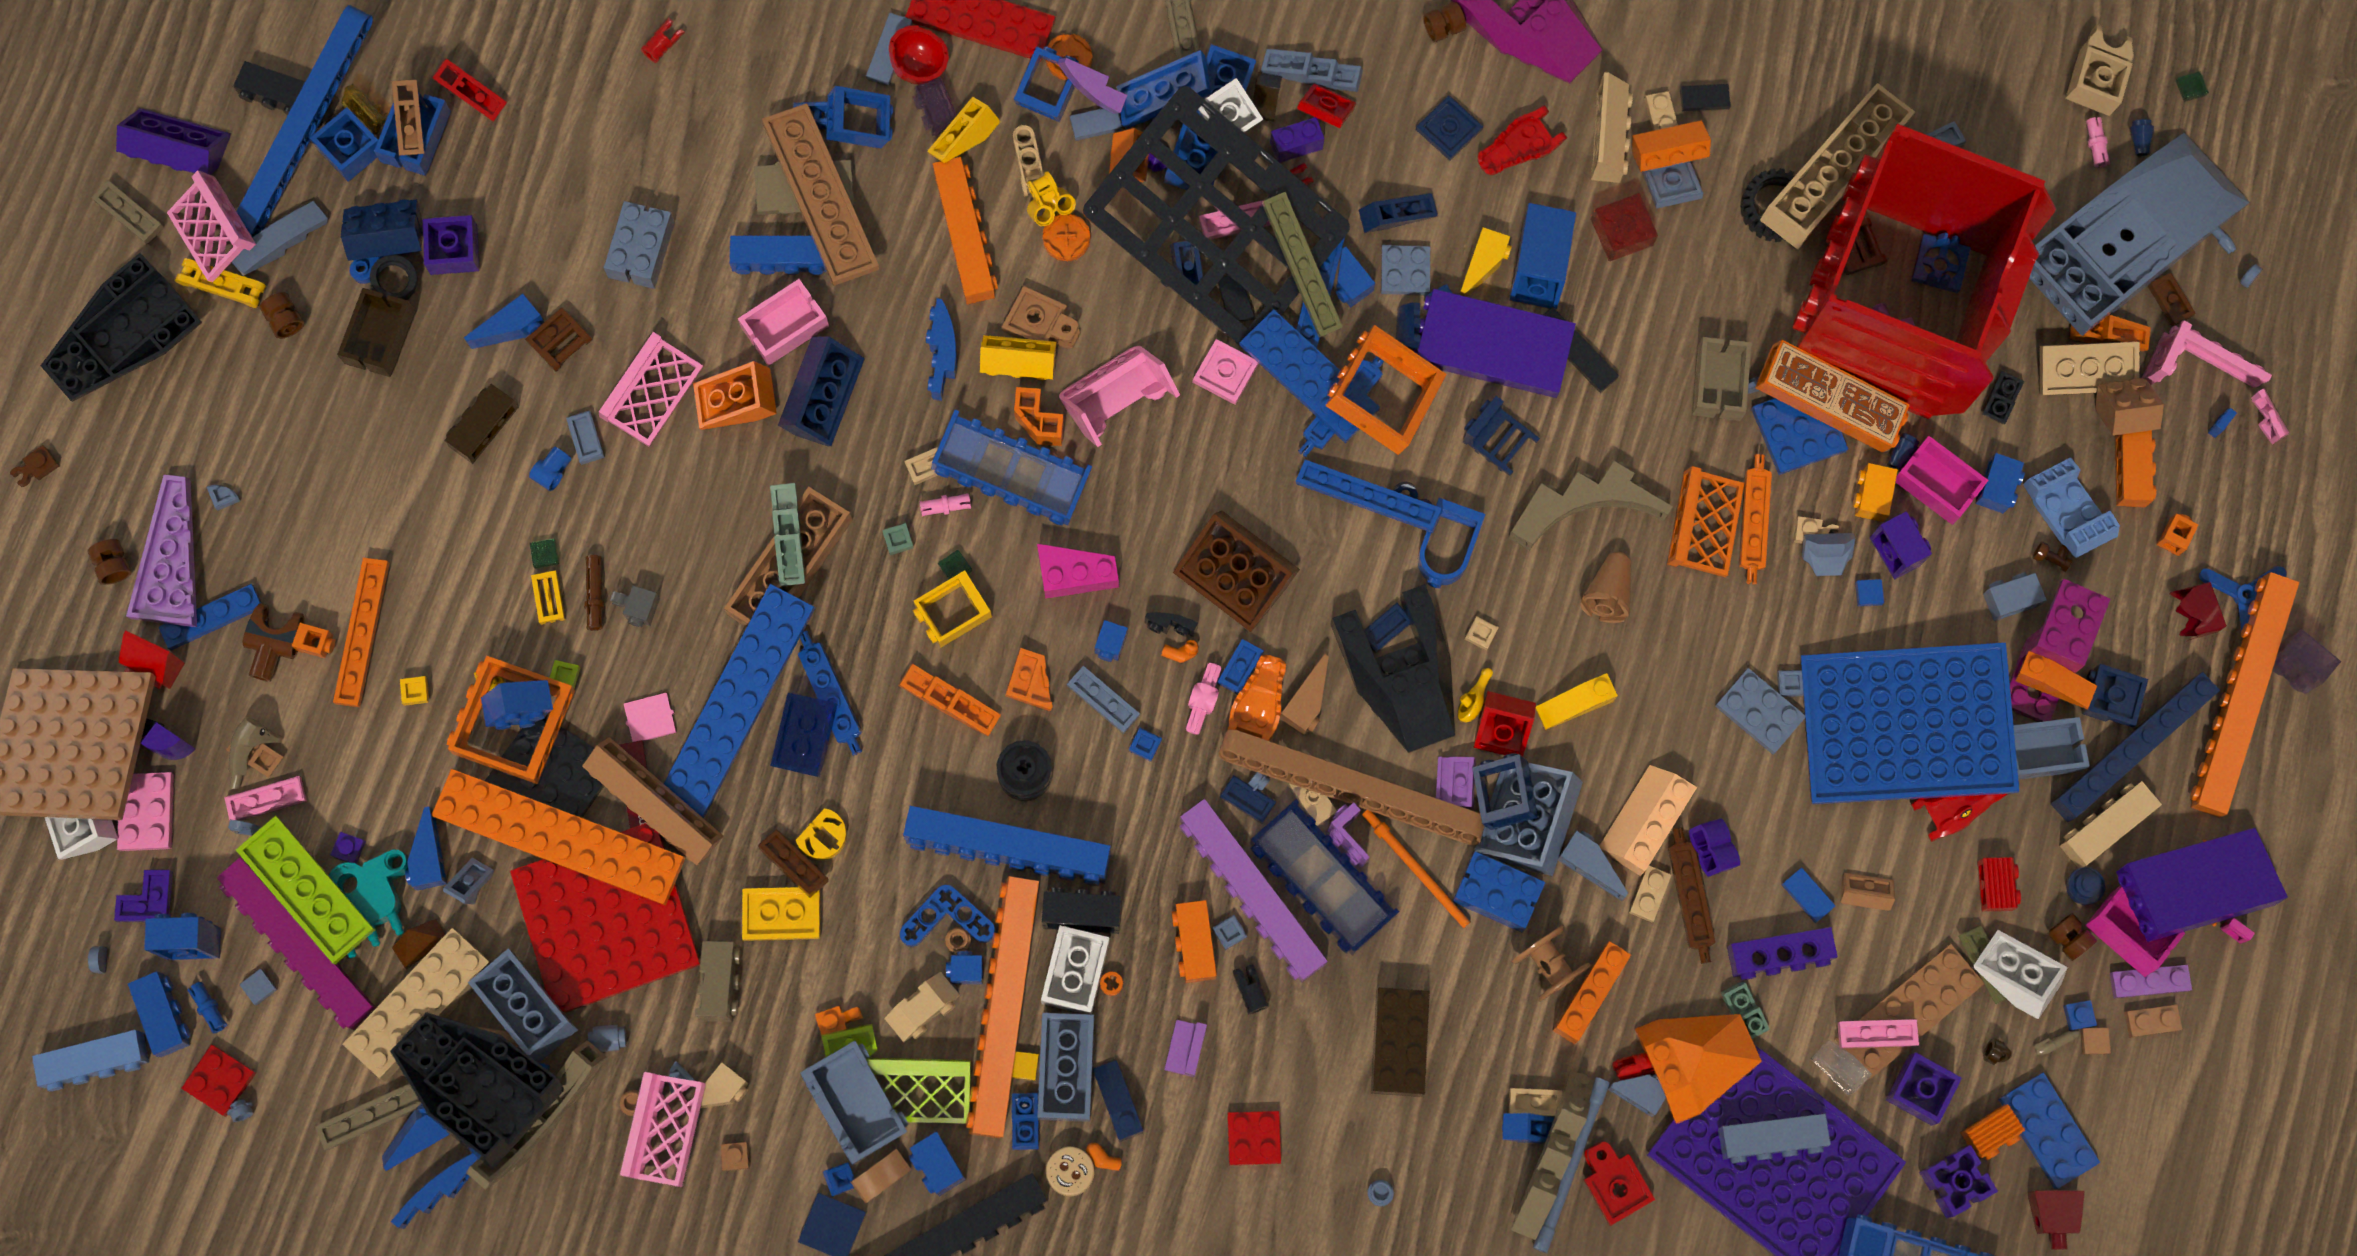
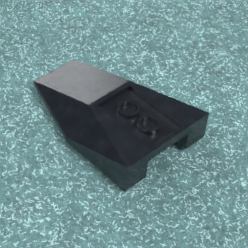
M427 1012L390 1051L428 1116L492 1170L564 1091L562 1084L555 1075L503 1036Z

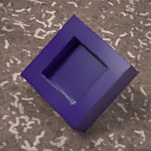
M340 832L330 856L357 864L366 841Z

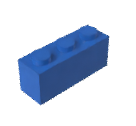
M156 971L128 983L153 1055L164 1057L190 1046L188 1038L191 1037L186 1023H182L179 1014L182 1013V1009L178 1000H174L171 993L174 987L169 976Z

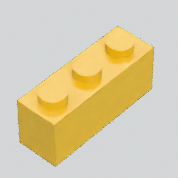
M983 335L980 349V373H987L991 376L1009 375L1014 378L1031 377L1038 380L1053 379L1056 361V342Z

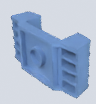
M2070 457L2029 478L2023 485L2032 498L2034 506L2058 540L2077 558L2118 537L2120 525L2111 511L2102 514L2078 481L2077 478L2081 469Z

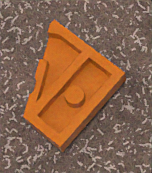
M1023 648L1019 649L1005 697L1048 711L1052 710L1053 705L1050 700L1049 681L1046 675L1044 655Z

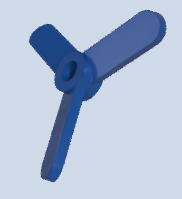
M2276 566L2260 577L2270 572L2286 577L2287 573L2285 568ZM2208 568L2203 569L2199 573L2200 580L2204 583L2211 582L2212 587L2233 597L2234 601L2238 604L2242 631L2243 626L2249 621L2248 609L2251 602L2256 599L2257 592L2255 591V586L2260 577L2249 584L2240 585ZM2243 592L2247 594V599L2243 597Z

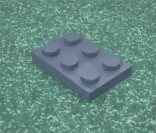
M1749 668L1715 706L1772 755L1776 753L1805 719V715Z

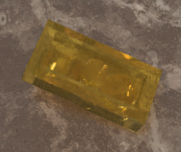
M354 84L345 87L341 104L345 108L347 107L373 135L379 133L380 126L386 122L389 113L380 114L381 105L375 104L372 106L364 93L360 92Z

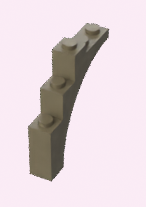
M1613 461L1599 484L1595 482L1592 476L1577 472L1563 496L1559 494L1555 487L1551 485L1545 486L1541 483L1511 531L1509 539L1530 551L1537 540L1554 524L1584 510L1601 507L1630 508L1648 513L1664 521L1673 506L1660 495L1654 496L1649 493L1644 485L1631 482L1635 474L1631 471V468L1623 462L1617 463Z
M588 1040L573 1050L556 1075L564 1088L559 1097L493 1170L478 1159L469 1167L466 1173L487 1190L508 1172L511 1171L513 1173L526 1163L539 1141L551 1133L560 1122L566 1110L583 1097L607 1056Z
M1570 1070L1544 1148L1522 1201L1515 1213L1511 1230L1536 1240L1557 1197L1560 1182L1571 1161L1576 1140L1588 1117L1591 1104L1589 1101L1595 1080L1585 1074Z

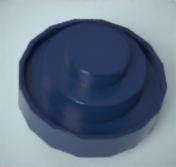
M2082 867L2073 871L2066 882L2068 895L2073 901L2081 905H2091L2099 901L2106 889L2105 880L2097 870L2089 867Z

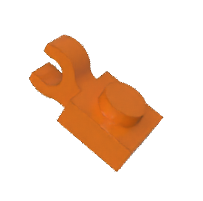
M837 1006L815 1014L821 1035L846 1030L847 1023L863 1018L858 1007L842 1013L841 1007Z

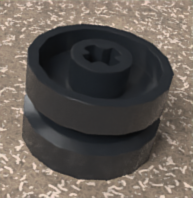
M1028 740L1016 741L1006 746L999 755L996 764L998 781L1003 791L1011 798L1019 801H1032L1042 796L1048 790L1053 778L1051 759L1047 751L1038 743ZM1026 768L1028 769V773L1022 774L1021 770Z

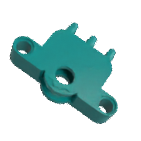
M394 849L363 863L362 867L356 863L346 862L337 865L331 870L328 876L374 929L389 921L396 935L399 936L404 933L398 916L401 910V901L392 881L405 875V870H408L407 861L409 856L400 850ZM402 857V865L394 869L392 866L394 859ZM356 877L358 883L355 890L351 893H345L343 887L346 880ZM376 929L368 936L373 947L380 945ZM355 948L348 953L349 958H354L357 955Z

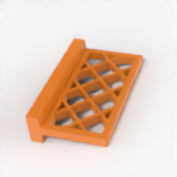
M1694 466L1684 472L1667 565L1674 567L1680 565L1722 577L1728 576L1744 489L1743 482L1701 471V468ZM1702 479L1710 481L1715 490L1706 495L1701 488ZM1725 486L1736 488L1735 498L1729 501L1722 488ZM1715 492L1718 493L1724 505L1716 510L1708 499ZM1701 501H1704L1711 512L1701 518L1696 510L1697 504ZM1724 507H1727L1732 515L1731 521L1724 524L1717 513ZM1713 515L1720 528L1712 533L1703 521ZM1697 524L1701 526L1707 535L1699 541L1696 540L1692 533L1693 527ZM1720 530L1727 537V544L1723 547H1720L1713 536ZM1706 539H1709L1716 549L1715 552L1708 556L1700 546V543ZM1693 547L1696 548L1702 557V560L1697 563L1687 560L1688 552ZM1718 553L1723 560L1722 569L1715 568L1709 558Z

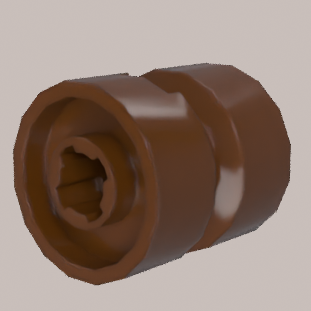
M1455 1L1442 6L1441 11L1435 9L1423 14L1426 31L1434 43L1448 38L1449 33L1455 35L1466 30L1465 17L1460 6Z
M288 293L274 294L260 304L259 308L266 321H269V326L276 338L284 339L290 337L304 327L305 323L298 311L294 310L295 306Z
M118 539L100 541L88 549L91 563L96 566L94 571L100 584L118 583L131 575L127 560L122 558L124 551Z
M2074 913L2065 917L2047 933L2056 944L2063 945L2062 951L2071 961L2081 956L2097 942L2088 929L2083 930L2081 928L2082 922ZM2073 931L2076 935L2068 939L2066 935Z

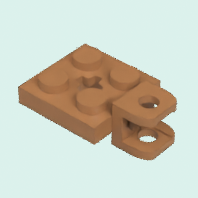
M1023 286L1002 325V331L1020 339L1056 342V345L1067 349L1073 348L1080 336L1078 322L1065 315L1067 305ZM1038 313L1040 321L1031 323V319L1028 317Z

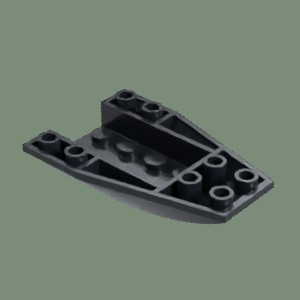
M139 253L99 287L40 366L69 400L73 402L163 356L198 327L202 321L159 271Z

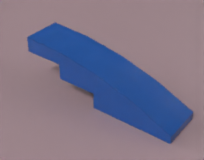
M472 1153L452 1164L430 1180L403 1206L391 1220V1223L398 1228L405 1229L419 1210L429 1214L444 1194L447 1197L455 1198L470 1178L466 1172L479 1158Z

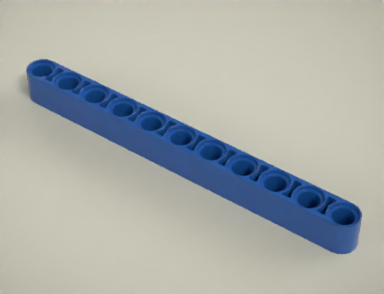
M348 5L342 12L236 211L252 238L263 231L310 143V137L314 135L372 26L373 16L352 5Z

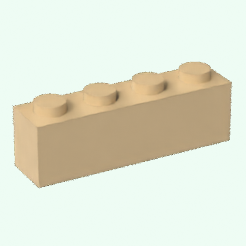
M2142 781L2136 785H2133L2132 782L2119 791L2122 794L2121 797L2116 801L2112 797L2101 806L2103 809L2098 815L2092 813L2082 821L2085 826L2080 830L2073 828L2063 836L2066 841L2060 847L2078 869L2091 863L2162 805Z

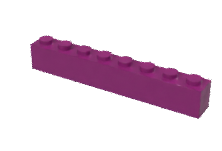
M239 857L216 877L221 883L219 886L220 890L228 898L234 897L238 902L235 907L245 917L249 915L254 920L251 925L259 934L263 935L265 933L270 938L269 946L277 954L280 952L284 954L287 958L284 961L285 964L294 973L298 970L303 976L301 982L310 991L314 989L320 995L317 998L319 1003L326 1010L331 1008L336 1016L333 1018L343 1029L348 1027L355 1030L376 1009L375 1005L338 963L333 964L243 858Z

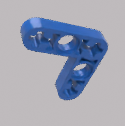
M942 885L936 889L902 926L900 938L906 946L915 947L919 945L947 914L981 943H987L992 940L995 927L984 914L950 885ZM942 892H952L950 896L955 903H957L958 899L962 901L955 906L953 912L949 910L953 906L948 901L940 902L942 899L940 894ZM962 907H968L972 910V917L967 921H962L958 918V911ZM926 909H932L936 912V918L931 923H926L922 920V913ZM979 916L981 919L977 920V922L982 927L990 926L988 928L990 934L988 936L983 934L980 937L978 936L979 929L975 925L972 926V929L967 926L974 923L976 917ZM918 919L919 923L927 929L923 932L920 927L916 932L918 938L916 940L911 938L907 941L906 930L913 931L917 927V924L913 922Z

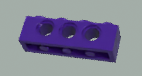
M1831 927L1733 943L1727 947L1733 977L1741 976V980L1756 978V973L1766 972V976L1781 974V969L1790 968L1791 972L1805 970L1806 965L1815 964L1816 968L1831 965V961L1838 957ZM1803 944L1809 945L1812 948V957L1804 955L1802 952ZM1778 949H1784L1787 952V961H1782L1778 958ZM1753 953H1759L1763 957L1762 965H1757L1753 962Z

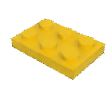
M799 887L743 889V941L820 939V890L809 898Z

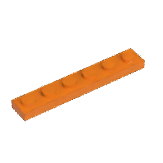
M364 557L362 559L333 699L335 704L359 708L361 706L390 565L386 560Z

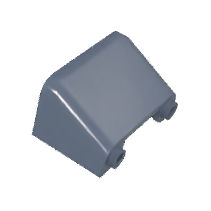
M856 1041L800 1072L804 1083L851 1165L907 1132L905 1127L909 1125L903 1113H896L868 1066L866 1059L870 1056L863 1044L857 1045Z

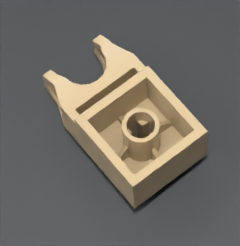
M2097 24L2092 29L2087 42L2079 51L2066 99L2110 116L2122 103L2133 65L2132 38L2127 36L2119 48L2110 47L2103 39L2102 26Z

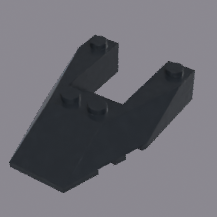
M1425 584L1402 592L1400 597L1401 605L1408 615L1410 627L1417 642L1414 645L1375 658L1356 609L1333 617L1331 621V628L1357 693L1372 708L1371 710L1384 722L1388 730L1408 753L1455 736L1451 658L1434 604Z

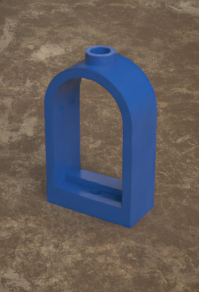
M1438 498L1436 506L1442 508L1441 517L1472 527L1475 530L1461 567L1451 574H1439L1427 565L1425 549L1431 532H1426L1418 554V568L1427 580V584L1434 588H1441L1442 585L1452 584L1462 577L1486 515Z

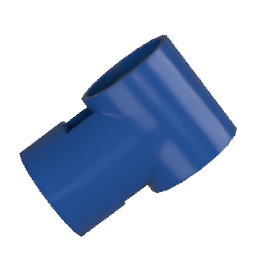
M554 446L544 461L541 459L533 466L529 473V478L548 491H553L562 479L563 470L572 459L561 449Z

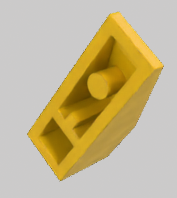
M972 97L927 152L941 162L946 163L985 141L1001 121L988 105Z
M1484 227L1482 228L1460 292L1461 296L1468 297L1501 266L1503 259L1508 260L1512 248L1511 245H1508L1510 236Z
M1606 673L1536 706V711L1544 729L1547 730L1614 702L1618 695Z

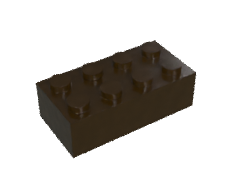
M1380 987L1376 990L1371 1094L1423 1097L1425 1095L1430 991Z

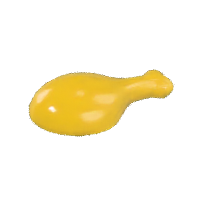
M1482 669L1476 685L1467 694L1460 697L1461 704L1458 709V719L1465 723L1471 722L1482 710L1485 688L1493 675L1492 669Z

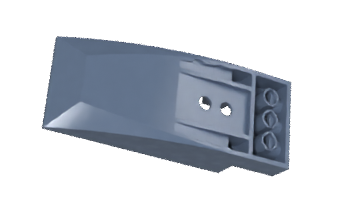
M2183 133L2113 183L2037 243L2035 247L2039 256L2034 263L2029 279L2079 334L2083 336L2105 317L2112 315L2250 202L2196 144ZM2121 230H2130L2134 236L2133 240L2124 241L2120 237ZM2109 243L2115 247L2116 252L2113 256L2104 254L2102 250L2104 244Z

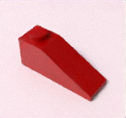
M447 58L442 61L431 77L491 121L496 119L507 103Z

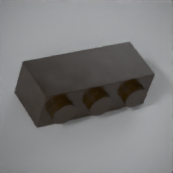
M490 384L488 388L480 391L474 405L468 407L463 412L462 419L457 426L449 429L444 441L452 450L473 464L519 407L514 399L493 384Z

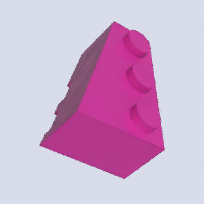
M1037 544L1045 599L1119 588L1115 556Z

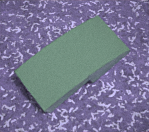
M1741 981L1720 992L1730 1013L1741 1014L1752 1039L1770 1030L1760 1007L1755 1004L1746 982Z

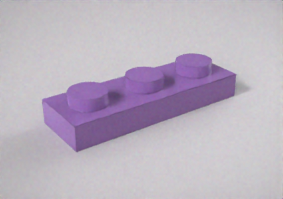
M2188 965L2159 967L2146 977L2137 970L2110 973L2114 999L2192 990Z

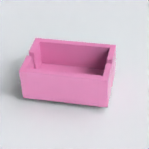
M800 279L738 318L741 329L751 343L755 345L756 350L768 366L829 327L826 315L816 301L812 299L811 294Z

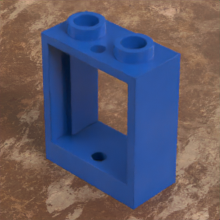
M1044 46L1043 49L1036 47L1016 92L1014 101L1021 107L1060 123L1075 86L1067 79L1056 107L1027 95V89L1040 59L1043 58L1058 65L1059 59L1063 58L1056 55L1057 52L1049 47ZM1067 55L1065 56V58H1068L1072 61L1079 63L1077 59Z
M835 86L828 94L826 139L882 149L892 137L890 118L893 113V105L890 104V95ZM844 103L877 109L876 135L843 129Z

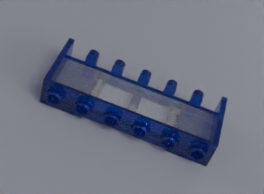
M1295 799L1251 838L1250 844L1252 847L1250 849L1259 859L1264 858L1269 864V871L1276 878L1281 876L1287 883L1285 888L1292 896L1298 895L1304 902L1302 904L1303 908L1311 916L1315 914L1321 920L1319 925L1328 935L1332 933L1338 941L1336 943L1344 953L1347 954L1349 952L1353 956L1388 925L1400 911L1397 908L1392 909L1384 900L1385 896L1379 890L1376 891L1367 881V876L1362 871L1359 873L1350 863L1351 859L1346 853L1342 854L1333 844V839L1328 834L1325 835L1316 826L1315 819L1311 815L1307 816L1299 807L1300 802Z

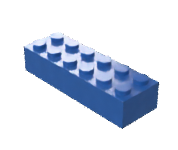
M1211 44L1206 57L1211 94L1202 98L1206 99L1236 78L1246 92L1256 60ZM1183 124L1173 152L1196 172L1201 174L1218 152ZM1169 168L1167 169L1164 182L1188 190L1190 186Z

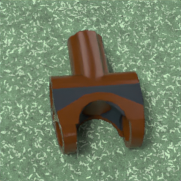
M259 603L248 621L243 636V647L256 650L249 676L271 682L279 656L289 659L296 657L298 651L292 647V643L299 623L304 624L305 618L303 613L294 612L291 619L282 628L271 629L268 618L269 606Z

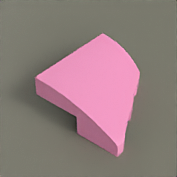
M2265 388L2258 391L2251 398L2265 418L2258 426L2269 441L2274 444L2290 432L2278 414Z

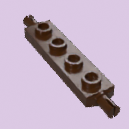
M1676 828L1672 830L1676 844L1668 849L1688 946L1691 949H1698L1701 964L1710 963L1712 961L1708 947L1716 942L1696 850L1692 843L1685 842L1683 828Z

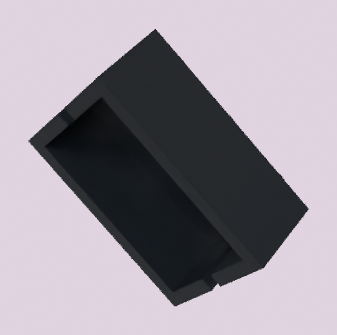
M1050 888V891H1044L1042 909L1043 929L1058 930L1060 925L1085 932L1119 934L1121 896H1116V892L1101 891V895L1091 894L1090 890L1076 889L1075 893H1065L1063 888Z

